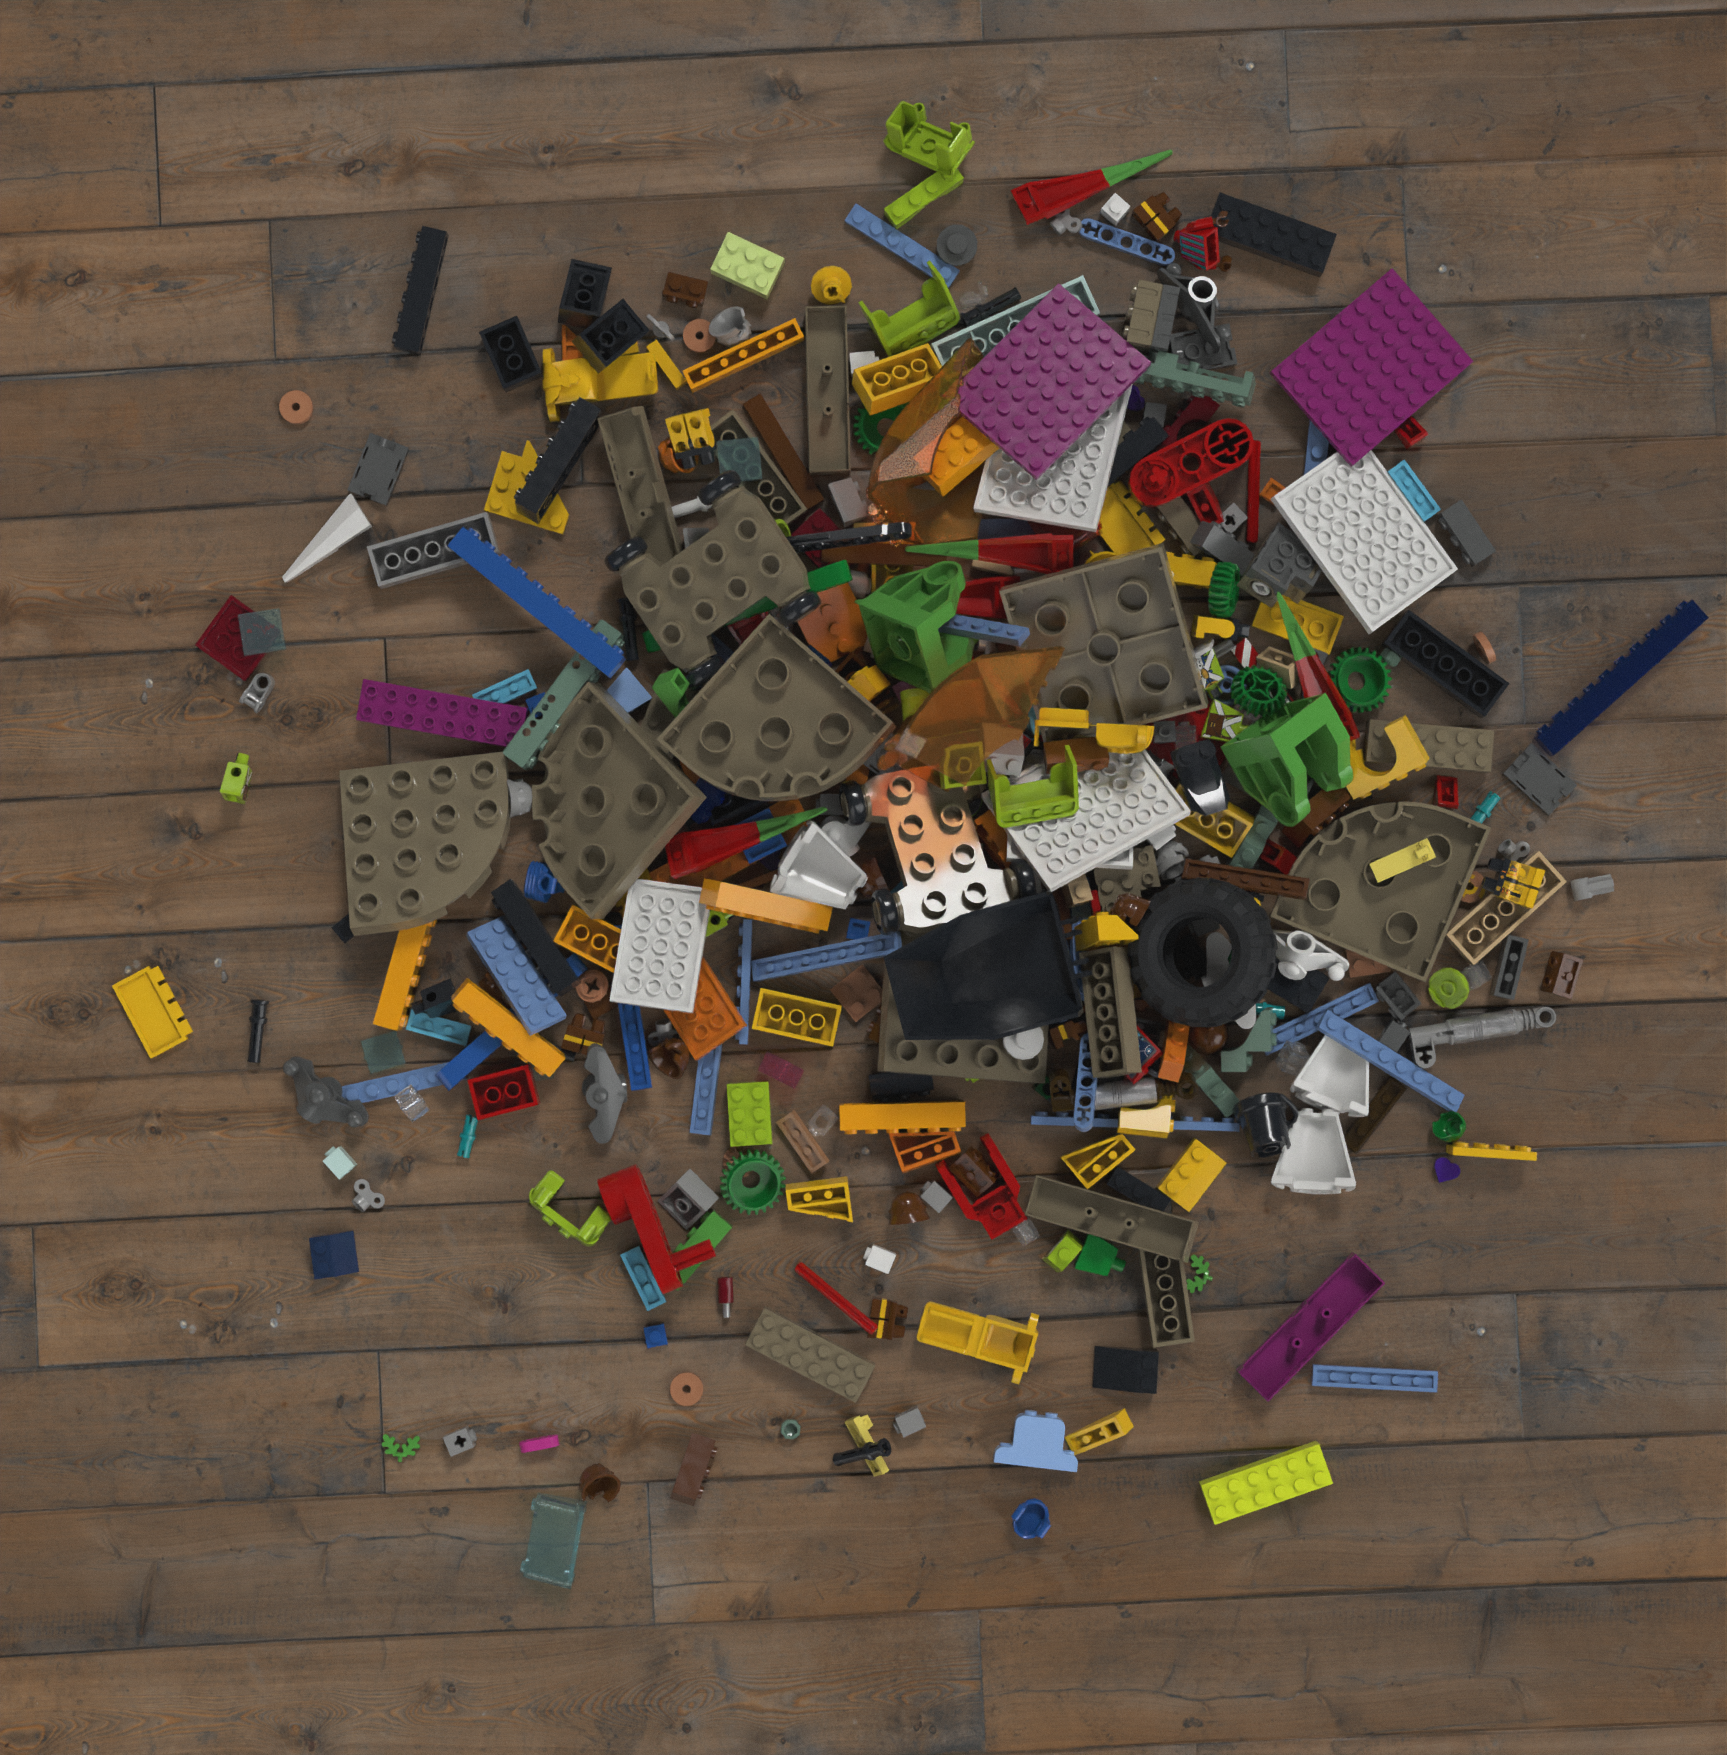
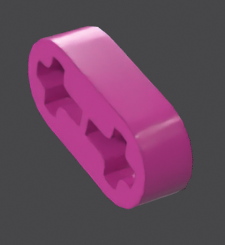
M557 1434L519 1442L521 1453L560 1445Z

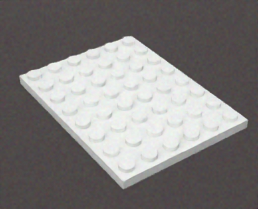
M1132 385L1037 480L999 448L985 461L973 508L974 512L1096 532Z
M1372 450L1352 467L1336 452L1271 498L1273 504L1368 634L1375 631L1458 570Z
M1146 750L1128 754L1109 752L1108 768L1084 770L1077 773L1079 809L1074 815L1003 829L1046 889L1053 892L1190 815L1191 811ZM1044 760L1022 771L1020 776L1009 778L1011 786L1049 779L1050 774H1046ZM987 790L981 794V798L995 816L990 791Z

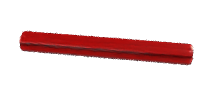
M1254 440L1248 467L1246 537L1248 543L1258 542L1261 442L1258 440Z
M800 1262L794 1269L796 1273L869 1334L875 1333L878 1325L804 1263Z

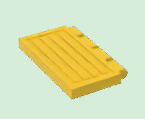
M1121 480L1107 488L1097 527L1098 534L1116 555L1161 544L1166 539L1157 528L1152 532L1149 531L1154 526V523L1145 512L1139 516L1136 514L1142 509L1138 502L1132 496L1127 499L1124 498L1129 493V490Z
M148 966L112 985L150 1059L188 1040L187 1035L193 1032L187 1019L179 1022L178 1019L183 1017L184 1013L178 1002L169 1003V1000L175 996L168 983L159 984L160 981L165 979L159 966L153 969Z

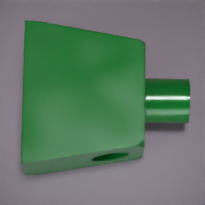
M1087 1234L1082 1250L1079 1252L1073 1267L1078 1270L1108 1276L1111 1268L1122 1273L1126 1261L1116 1257L1117 1247L1103 1238Z

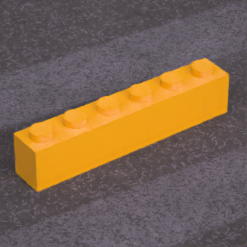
M796 318L695 364L682 372L691 392L694 393L803 342L804 335Z
M466 978L451 996L452 1005L461 1013L465 1011L469 1014L468 1018L476 1025L482 1024L486 1028L485 1031L491 1037L495 1038L497 1036L502 1040L501 1044L510 1051L514 1049L518 1052L517 1056L525 1063L528 1061L532 1063L534 1070L540 1075L546 1074L550 1077L566 1059L561 1050L538 1032L530 1036L516 1015L470 979Z

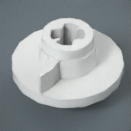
M1040 1027L1003 1037V1044L1008 1054L1020 1060L1031 1059L1036 1056L1042 1049L1044 1042L1043 1031Z

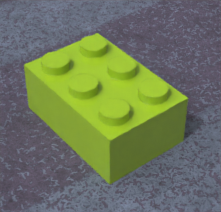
M769 1081L727 1083L730 1147L772 1144Z

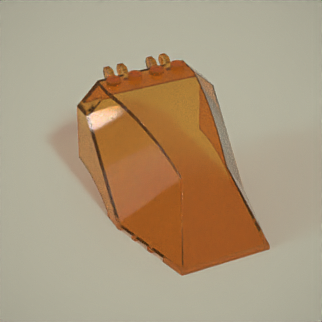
M968 338L905 406L885 434L874 458L868 487L866 488V496L872 502L868 506V515L870 518H873V522L876 525H882L886 521L888 524L897 522L911 524L912 536L908 539H902L903 541L926 545L978 539L983 513L974 512L973 508L985 461L944 497L936 490L913 488L927 482L922 476L932 475L934 458L946 430L962 417L960 414L961 396L958 394L959 387L964 385L963 378L984 358V355L972 338ZM890 540L889 543L892 547H897L901 545L902 540Z
M1058 646L985 654L961 666L934 686L916 704L894 737L892 736L888 739L884 747L886 753L879 757L876 767H878L879 771H885L897 764L940 789L939 772L966 786L976 769L994 751L1014 739L1019 741L1030 720L1027 715L1032 705L1037 706L1039 702L1036 696L1041 686L1044 688L1047 686L1048 682L1045 681V678L1050 669L1055 670L1065 648ZM951 788L942 789V790L948 793Z

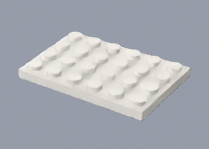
M637 879L628 889L610 1002L693 1013L710 913L709 909H705L706 904L699 903L701 887Z

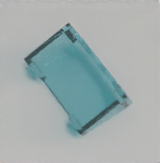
M538 1493L537 1498L532 1499L531 1511H534L528 1550L526 1560H522L520 1572L524 1573L523 1577L562 1588H572L582 1525L588 1501Z

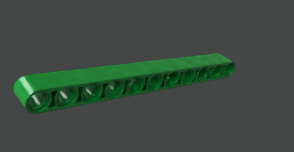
M842 560L807 573L809 586L811 587L808 591H815L816 593L853 580L847 560ZM766 596L725 626L778 608V606ZM649 630L641 633L648 653L661 650V647Z

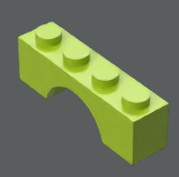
M958 169L952 176L937 171L885 207L884 215L892 226L898 229L913 219L920 210L932 201L947 195L963 184L964 177Z

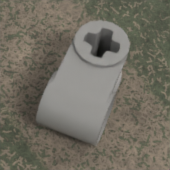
M265 673L257 674L240 697L239 703H245L254 709V712L257 714L264 706L275 686L274 678ZM266 677L268 679V686L263 689L260 687L259 682L261 678Z

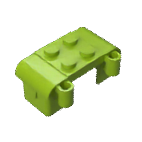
M901 101L885 123L888 133L883 140L885 146L907 159L945 175L952 176L975 144V141L972 140L970 125L966 122L959 125L950 122L952 132L950 133L925 122L927 116L922 103L912 105Z
M548 1171L536 1187L531 1189L529 1193L530 1204L541 1212L540 1214L543 1215L542 1220L550 1226L555 1224L559 1227L558 1232L565 1238L572 1237L584 1246H593L611 1221L609 1213L598 1205L580 1230L547 1206L565 1181L554 1171Z

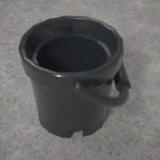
M1274 1092L1261 1093L1249 1096L1234 1105L1232 1111L1237 1122L1242 1127L1251 1156L1254 1157L1255 1152L1258 1153L1259 1158L1271 1157L1282 1153L1281 1147L1285 1145L1287 1150L1290 1148L1291 1142L1288 1129L1293 1127L1299 1114L1296 1106L1285 1095ZM1287 1105L1293 1112L1292 1119L1288 1121L1285 1114Z

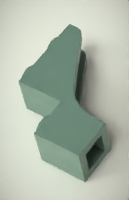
M1263 805L1260 806L1255 814L1253 826L1228 864L1229 866L1252 869L1262 853L1266 840L1278 822L1274 815Z
M1267 1007L1260 1013L1244 1044L1234 1048H1224L1221 1051V1072H1247L1249 1066L1253 1064V1056L1249 1054V1051L1271 1052L1274 1046H1277V1034L1273 1033V1025H1276L1277 1016L1276 1013H1273V1007Z
M1188 1045L1183 1069L1185 1072L1193 1074L1197 1085L1221 1113L1228 1118L1233 1113L1232 1109L1239 1102V1099L1219 1078L1212 1067Z

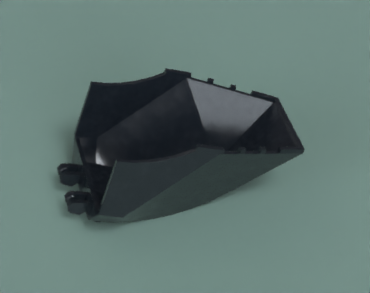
M1051 890L961 914L884 956L905 1040H995L1079 1017L1083 1013V1006L1077 979L1093 975L1092 970H1084L1075 974L1074 966L1087 964L1089 958L1086 957L1072 961L1066 938L1080 935L1082 931L1081 929H1075L1065 933L1063 925L1074 924L1079 921L1078 916L1061 920L1054 895Z

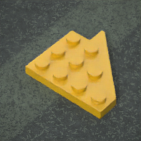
M526 441L522 457L502 451L484 511L564 535L570 515L558 494L539 524L521 515L516 510L514 496L519 488L523 489L526 484L525 478L529 471H534L537 466L535 463L538 455L531 442Z

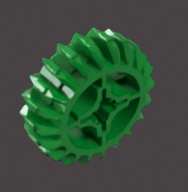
M1218 562L1212 572L1208 592V607L1213 616L1228 618L1235 612L1240 594V587L1237 584L1241 575L1237 564Z
M1255 665L1251 666V668L1246 666L1233 678L1230 687L1232 692L1231 698L1235 699L1234 705H1240V711L1246 710L1247 715L1252 713L1255 718L1258 715L1262 718L1266 717V715L1271 717L1285 703L1287 696L1285 691L1286 685L1282 684L1283 678H1277V672L1272 673L1270 668L1265 670L1263 665L1259 668ZM1245 684L1248 686V688H1247L1248 690H1247V691L1245 690V687H1244ZM1270 692H1271L1272 695H1273V698H1272V699L1269 697Z

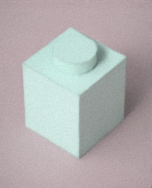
M333 1146L324 1154L326 1158L323 1162L338 1179H342L358 1165L342 1146L338 1148Z

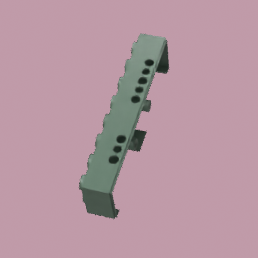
M1158 351V354L1149 352L1148 356L1144 355L1151 361V366L1135 381V383L1144 384V381L1152 383L1153 387L1163 389L1164 386L1170 387L1172 391L1177 393H1184V391L1192 392L1193 396L1204 398V395L1212 397L1213 401L1224 403L1225 400L1233 402L1232 405L1237 407L1250 406L1256 386L1253 372L1246 371L1244 378L1210 371L1199 368L1200 364L1190 361L1189 365L1177 363L1179 355Z
M600 619L592 630L595 634L599 631L607 637L606 643L611 647L616 645L622 649L625 644L623 634L603 619ZM578 652L574 654L503 751L505 756L525 770L533 769L538 763L537 757L540 751H543L544 746L549 742L546 739L550 732L555 734L558 727L561 726L557 722L572 700L587 682L597 683L600 678V670L586 658L580 660ZM574 661L580 662L578 669L573 668L572 664ZM549 695L555 696L553 703L548 702L547 698ZM536 712H542L543 718L540 720L536 719ZM530 721H536V726L530 727ZM525 728L530 729L531 734L529 736L523 735Z

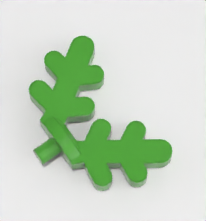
M1195 1254L1191 1256V1259L1194 1261L1191 1263V1266H1198L1199 1269L1196 1270V1273H1204L1203 1279H1200L1197 1275L1194 1276L1196 1280L1194 1282L1189 1278L1187 1279V1290L1190 1289V1293H1194L1195 1287H1198V1291H1202L1203 1284H1206L1207 1280L1212 1281L1213 1277L1208 1276L1209 1262L1203 1264L1204 1257L1200 1256L1198 1258Z
M387 1434L383 1435L385 1442L381 1445L389 1448L385 1450V1454L397 1456L398 1462H402V1457L416 1455V1452L412 1451L413 1448H420V1444H417L420 1441V1437L415 1436L413 1440L412 1438L407 1439L408 1446L402 1444L403 1453L398 1452L400 1444L397 1443L394 1446L395 1437L390 1438Z

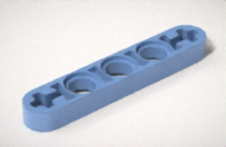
M1086 218L1081 221L1082 226H1086L1087 223L1091 224V229L1097 230V226L1101 227L1097 238L1094 237L1096 232L1089 231L1087 234L1084 233L1085 229L1081 228L1079 234L1085 239L1161 266H1168L1174 261L1175 252L1169 246L1093 219ZM1104 230H1109L1112 232L1113 238L1105 241L1102 239L1101 233ZM1129 237L1132 240V246L1129 248L1123 247L1121 239ZM1149 244L1152 252L1144 255L1140 251L1141 245ZM1157 247L1159 248L1158 253L1164 254L1165 251L1169 252L1168 256L1171 259L1167 258L1166 261H1163L1161 255L1157 254L1156 258L1152 256Z
M1088 1033L1083 1035L1080 1041L1074 1108V1124L1076 1129L1081 1132H1087L1093 1127L1097 1078H1093L1092 1066L1085 1067L1083 1065L1085 1059H1091L1087 1043H1089ZM1084 1078H1091L1093 1083L1085 1087L1081 1084V1081ZM1083 1097L1091 1099V1103L1088 1106L1080 1105L1079 1102ZM1082 1112H1086L1087 1122H1085V1125L1080 1123L1083 1117Z

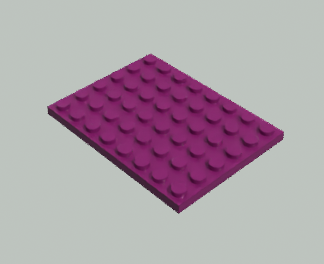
M1392 268L1270 372V375L1352 467L1474 361Z
M1058 283L944 397V400L1037 480L1151 366V361L1126 342L1124 338Z

